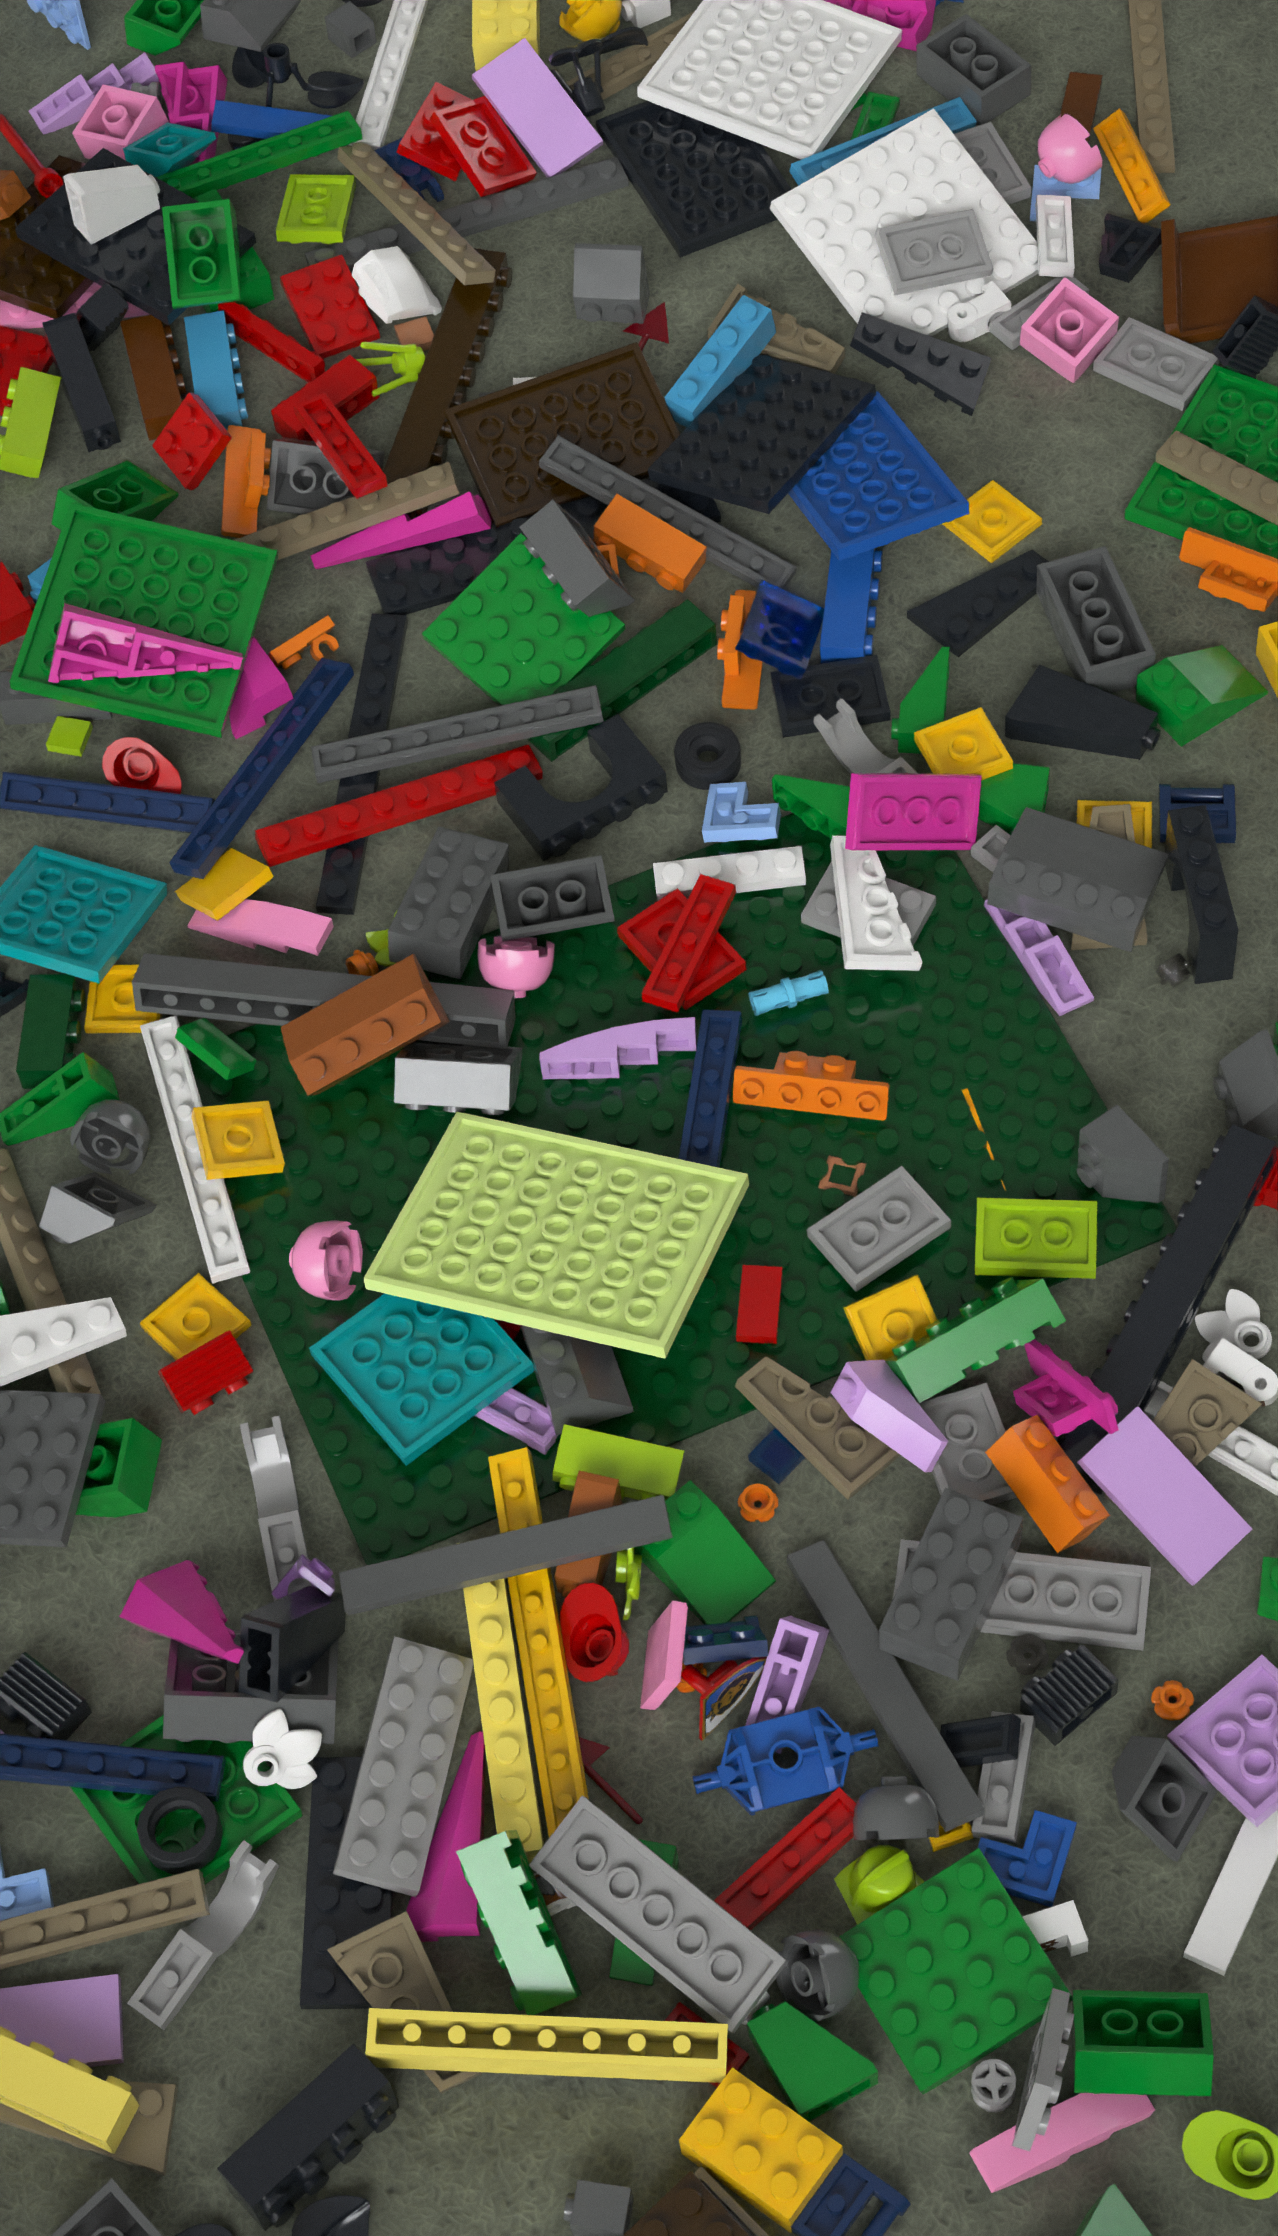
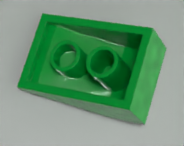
M230 199L162 207L173 309L241 301L236 211Z
M127 460L59 488L51 524L59 530L62 529L70 503L153 521L178 497L179 493Z
M1223 645L1166 657L1137 675L1136 701L1142 707L1158 713L1157 723L1181 747L1268 694V691Z
M134 1418L100 1424L76 1515L116 1518L147 1512L162 1439Z
M691 1480L666 1500L673 1538L634 1547V1554L642 1555V1562L683 1603H687L688 1608L704 1625L730 1622L776 1582L775 1578L721 1510Z

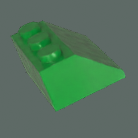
M137 0L124 16L127 45L153 56L180 45L201 18L200 5L204 0Z

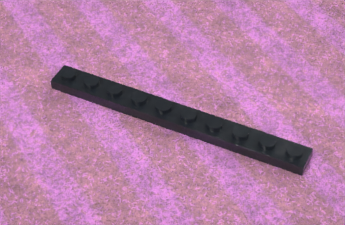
M375 613L371 615L348 738L386 731L389 728L408 625L407 615ZM381 770L341 778L335 805L377 792ZM368 836L326 850L316 903L317 913L354 915Z

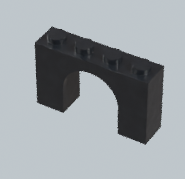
M619 714L587 731L590 752L611 777L609 785L596 797L582 802L558 800L545 791L526 765L494 782L498 804L543 861L552 856L559 857L564 855L573 844L584 838L592 839L596 837L605 826L614 821L622 822L626 820L634 810L646 803L654 804L658 802L664 793L668 792L665 770Z
M1206 805L1168 810L1164 853L1169 854L1165 868L1171 891L1185 889L1189 913L1187 956L1194 983L1196 985L1233 979L1238 926Z

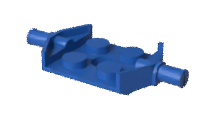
M819 1706L729 1730L721 1765L717 1766V1771L692 1776L696 1794L720 1787L722 1789L726 1788L727 1792L753 1816L757 1811L833 1792L838 1787L843 1790L850 1756L854 1755V1752L879 1747L874 1729L850 1735L849 1732H844ZM783 1747L793 1749L798 1756L797 1763L788 1769L780 1768L773 1760L774 1753Z

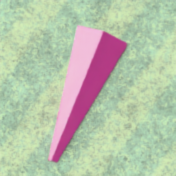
M824 0L902 29V40L897 47L916 51V45L924 41L932 30L936 0Z
M184 62L155 65V72L162 88L161 93L169 112L170 123L211 132L216 100L224 101L228 81L219 65L188 69ZM214 132L216 139L190 165L215 157L218 132Z
M469 491L412 520L407 514H403L370 526L311 555L314 568L320 569L491 529L492 520L483 499L479 495L474 496Z
M64 603L48 682L59 683L61 680L72 679L86 681L99 677L113 676L127 678L168 675L181 671L195 670L197 672H208L209 669L233 668L236 670L241 667L243 655Z
M254 636L229 713L232 734L235 739L266 725L263 718L265 714L293 699L287 681Z
M186 1560L137 1579L119 1617L147 1631L176 1640L190 1648L236 1664L239 1663L244 1650L234 1643L233 1640L236 1635L233 1630L225 1626L227 1618L215 1595L206 1590L207 1580L197 1573L199 1569L197 1564Z
M483 1731L477 1732L470 1737L430 1844L420 1890L416 1897L411 1896L406 1909L421 1942L438 1941V1937L480 1936L481 1917L477 1908L478 1901L472 1887L468 1885L464 1877L456 1851L484 1840L485 1743Z

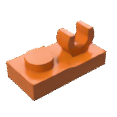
M327 615L270 651L268 656L277 668L282 666L284 670H287L302 660L300 653L311 645L310 654L312 658L320 661L324 656L319 650V644H327L333 652L339 648L337 640L333 636L328 635L335 624Z

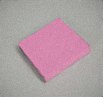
M672 1600L648 1630L641 1709L656 1710L681 1681L688 1611L687 1603Z

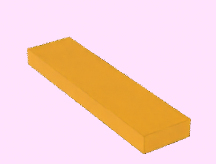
M1119 108L1095 126L1093 130L1138 221L1144 224L1151 221L1171 204L1126 114Z

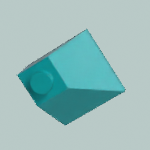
M167 122L123 148L126 161L133 165H138L145 172L158 177L189 166L216 139L214 132Z

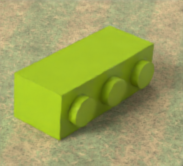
M21 367L18 380L11 378L6 398L13 400L11 407H4L0 424L1 427L7 428L5 436L0 434V470L30 478H39L61 377Z
M564 1424L553 1468V1481L560 1482L559 1487L574 1492L576 1478L580 1470L619 1479L622 1500L624 1497L643 1500L663 1495L666 1501L676 1492L684 1450Z

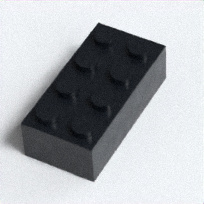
M353 2043L217 2168L230 2193L264 2231L272 2225L275 2227L283 2225L295 2212L294 2204L306 2193L312 2196L319 2192L329 2180L328 2173L338 2163L347 2164L351 2162L361 2152L363 2148L361 2142L373 2131L381 2133L392 2124L397 2114L395 2111L399 2108L390 2082Z

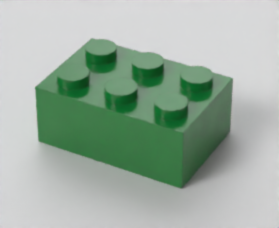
M1073 1990L1072 2014H1074L1071 2034L1074 2093L1211 2096L1214 2052L1208 1993Z

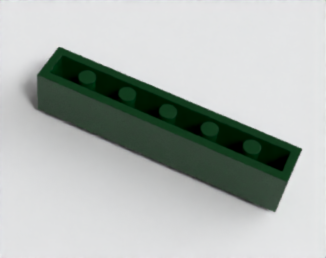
M687 599L677 607L670 608L663 617L650 626L643 627L636 636L622 646L619 645L612 649L609 655L595 665L585 668L579 676L568 684L559 686L553 694L596 685L603 721H606L623 712L717 645L716 624ZM601 723L527 738V740L552 762L588 736V730Z

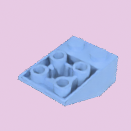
M27 0L28 5L35 13L39 11L43 13L50 25L54 28L60 27L65 31L68 39L73 44L79 43L87 50L91 48L79 0Z

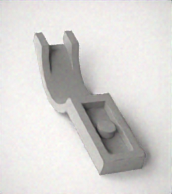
M842 698L836 702V708L839 711L836 715L827 721L820 714L814 717L815 726L838 761L850 774H918L901 756L898 759H890L882 754L863 732L855 711Z
M280 1415L272 1417L273 1427L250 1432L248 1422L240 1424L243 1444L254 1485L258 1508V1522L272 1591L302 1554L308 1558L295 1481ZM297 1578L289 1584L288 1594L312 1585L306 1579Z
M245 1840L241 1842L230 1858V1867L226 1880L209 1906L210 1915L199 1917L189 1926L181 1928L127 2003L163 2030L180 2011L216 1958L232 1946L255 1917L279 1868V1865L271 1859L265 1864L252 1855L250 1852L253 1846Z

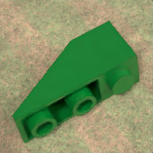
M778 774L772 777L773 800L775 803H779V807L782 810L791 811L801 818L811 830H818L831 840L833 836H846L849 786Z

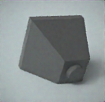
M92 1172L52 1185L39 1227L51 1233L54 1240L64 1244H73L74 1242L150 1214L157 1205L102 1175Z
M1132 1735L1112 1769L1119 1809L1168 1858L1178 1862L1218 1790L1167 1739Z

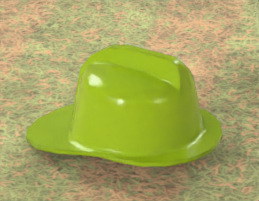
M877 1845L867 1849L834 1878L857 1925L924 1883V1880L914 1871L908 1853L904 1849L900 1850L890 1845Z
M1220 2110L1203 2112L1191 2120L1183 2134L1182 2150L1185 2161L1194 2174L1208 2183L1252 2200L1270 2198L1278 2192V2135L1260 2124L1236 2114Z

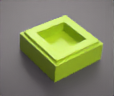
M57 716L46 742L47 750L82 757L93 730L91 722Z

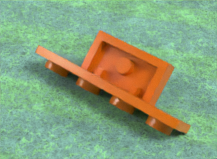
M228 425L227 431L232 436V439L226 446L221 534L223 536L241 538L257 532V514L261 495L267 496L270 475L264 474V469L269 468L271 448H265L266 433H262L260 429Z
M1191 527L1185 531L1179 559L1205 569L1200 576L1199 589L1208 591L1215 597L1227 598L1243 604L1244 607L1262 612L1267 610L1278 596V559Z
M736 590L735 595H730L729 609L722 610L721 631H726L725 638L718 639L717 658L718 660H724L723 708L751 710L758 708L771 600L769 591Z
M801 1051L780 1052L774 1070L736 1066L734 1070L733 1102L736 1104L884 1121L888 1114L889 1084L854 1079L856 1061L846 1060L841 1056L816 1057L808 1056Z

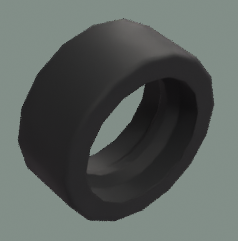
M172 1787L160 1791L147 1801L139 1815L137 1833L145 1855L156 1868L169 1874H180L196 1869L200 1870L213 1860L221 1846L223 1829L215 1806L204 1793L191 1787ZM178 1809H193L197 1811L205 1824L204 1835L200 1842L191 1849L180 1853L163 1850L158 1845L155 1837V1830L160 1820L170 1812Z

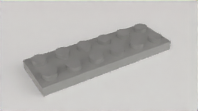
M904 1539L900 1541L893 1598L920 1541ZM1016 1552L980 1632L1143 1651L1151 1567Z
M394 1636L333 1874L412 1897L417 1896L474 1665L473 1659Z
M583 1795L528 1865L718 2022L728 2024V2030L732 2033L736 2032L789 1962Z

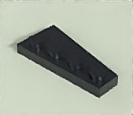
M863 312L850 347L884 367L890 368L893 366L905 375L904 379L916 385L920 382L935 391L934 396L946 403L949 399L962 407L961 412L970 416L974 412L991 358Z
M1032 549L908 610L907 619L944 647H950V652L959 658L1036 594L1037 565L1049 561Z

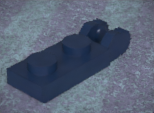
M402 138L374 150L424 200L425 198L420 192L424 189H427L432 198L437 202L444 200L441 186L426 167L396 153Z

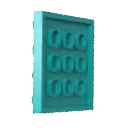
M34 845L0 887V954L100 983L168 895L167 883Z
M385 1293L309 1348L312 1357L406 1466L535 1371L533 1362L493 1318Z

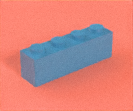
M745 295L740 298L664 397L675 422L688 427L737 376L741 375L752 365V360L759 356L776 333L770 308Z
M224 310L184 317L194 393L200 396L226 430L228 425L243 427L242 419H248L245 398L239 399L238 394L244 393L241 373L235 374L234 369L241 367L237 348L231 349V344L237 343L233 323L227 324Z

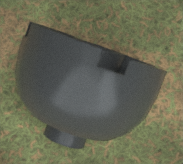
M103 1100L89 1106L79 1117L72 1128L70 1142L72 1147L75 1144L79 1150V1160L94 1172L113 1175L109 1167L130 1170L128 1174L130 1175L135 1173L143 1163L149 1149L151 1135L147 1120L138 1109L120 1100ZM124 1147L130 1149L129 1156L121 1162L112 1164L107 1160L118 1158Z
M907 1776L881 1777V1786L867 1789L859 1797L854 1808V1840L939 1837V1818L936 1805L930 1794L922 1787L907 1785Z
M821 1929L807 1930L783 1938L780 1943H785L783 1951L778 1953L789 1962L776 1979L786 2002L793 2000L801 2010L800 2012L814 2022L843 2011L856 1995L859 1981L858 1960L850 1947L838 1935Z

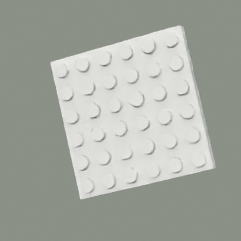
M703 0L639 84L637 93L639 98L802 160L822 152L902 40V29L824 0Z
M935 109L928 111L771 201L770 210L857 324L863 312L932 337L948 327L947 314L950 307L958 303H967L981 295V286L993 280L1005 294L1039 274L1037 241ZM973 209L993 266L992 274L986 277L894 295L875 238L877 228Z

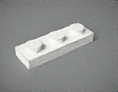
M1037 195L1035 207L1039 276L1073 277L1075 264L1071 196Z

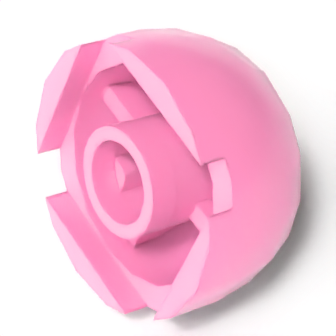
M1064 114L1062 117L1061 115L1058 116L1041 132L1038 139V155L1040 159L1038 165L1046 177H1053L1060 182L1074 184L1080 183L1102 167L1103 160L1097 145L1091 148L1085 140L1090 136L1088 131L1068 114Z
M501 936L494 937V944L486 945V939H481L478 942V964L483 978L494 988L513 990L515 998L526 997V991L539 988L546 982L552 971L554 944L546 940V948L537 946V938L533 937L502 941Z
M323 1221L310 1225L299 1235L290 1251L289 1263L299 1286L314 1297L340 1301L347 1299L355 1290L356 1285L348 1284L353 1272L361 1273L363 1249L358 1231L350 1230L348 1226L351 1223L347 1221Z

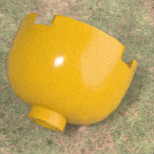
M567 0L566 3L570 5L567 14L561 11L559 17L560 26L580 41L602 39L616 32L619 28L622 1Z

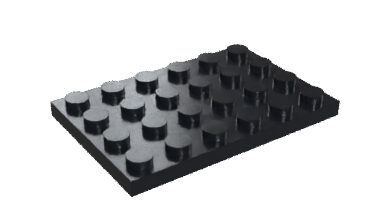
M646 101L596 120L597 131L613 156H617L628 179L680 258L778 220L770 210L771 201L792 190L761 144L655 103Z
M102 148L77 172L132 166L133 164ZM154 177L160 188V193L157 194L160 209L91 245L74 225L64 183L15 229L19 239L100 286L106 283L112 288H118L126 296L129 303L170 325L188 307L176 309L172 307L162 207L199 203V201ZM237 224L240 259L256 243L255 233Z
M759 354V356L752 360V365L741 375L737 376L648 468L649 480L770 514L830 448L842 432L849 427L850 423L859 416V413L870 404L876 396L875 384Z

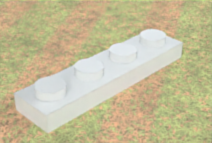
M801 846L653 863L657 901L677 888L688 899L700 874L735 884L736 893L806 885Z

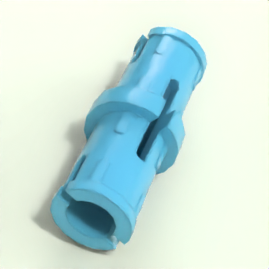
M819 970L791 980L788 977L781 979L779 984L749 992L748 995L752 1010L758 1016L788 1006V1008L796 1007L797 1002L828 994L829 989L823 971Z

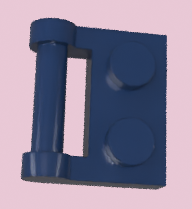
M1159 784L1160 843H1165L1168 810L1206 805L1216 843H1235L1234 784H1223L1222 788H1171V784ZM1171 802H1215L1222 804H1171Z
M757 1615L744 1616L743 1621L689 1627H687L686 1623L682 1661L684 1665L768 1656L767 1639L759 1627Z
M843 2153L794 2221L791 2231L797 2236H845L868 2202L875 2196L882 2201L883 2205L861 2236H883L898 2215L903 2216L911 2203L897 2190Z

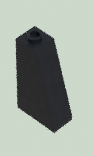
M75 313L43 322L42 325L58 377H61L60 382L88 452L105 450L113 444L121 442L116 421Z
M1040 664L1005 716V737L1012 740L1138 760L1141 759L1147 749L1153 750L1155 748L1161 730L1157 729V712Z
M307 1586L245 1614L241 1618L240 1647L243 1648L244 1653L240 1659L239 1692L278 1703L345 1632L346 1612L344 1610L342 1594L333 1592L329 1597L319 1588Z

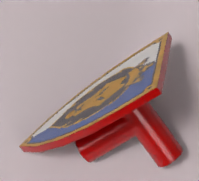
M767 1656L752 1658L739 1666L734 1660H727L709 1677L702 1674L692 1664L687 1665L683 1669L681 1678L702 1695L700 1697L699 1739L701 1741L744 1699L762 1673Z

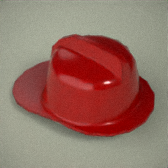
M123 737L115 740L107 747L102 758V769L106 779L113 786L181 794L182 781L179 771L155 746L137 737Z
M581 1584L572 1589L564 1599L560 1611V1628L569 1672L578 1680L594 1682L605 1676L618 1675V1669L624 1664L629 1654L630 1643L626 1631L621 1627L618 1608L613 1595L604 1586L599 1584Z

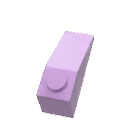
M885 1360L846 1362L831 1394L847 1415L855 1423L924 1472H932L948 1443L945 1436Z
M793 1616L779 1619L745 1726L799 1712L817 1670L830 1629ZM783 1748L778 1749L776 1753L781 1754Z

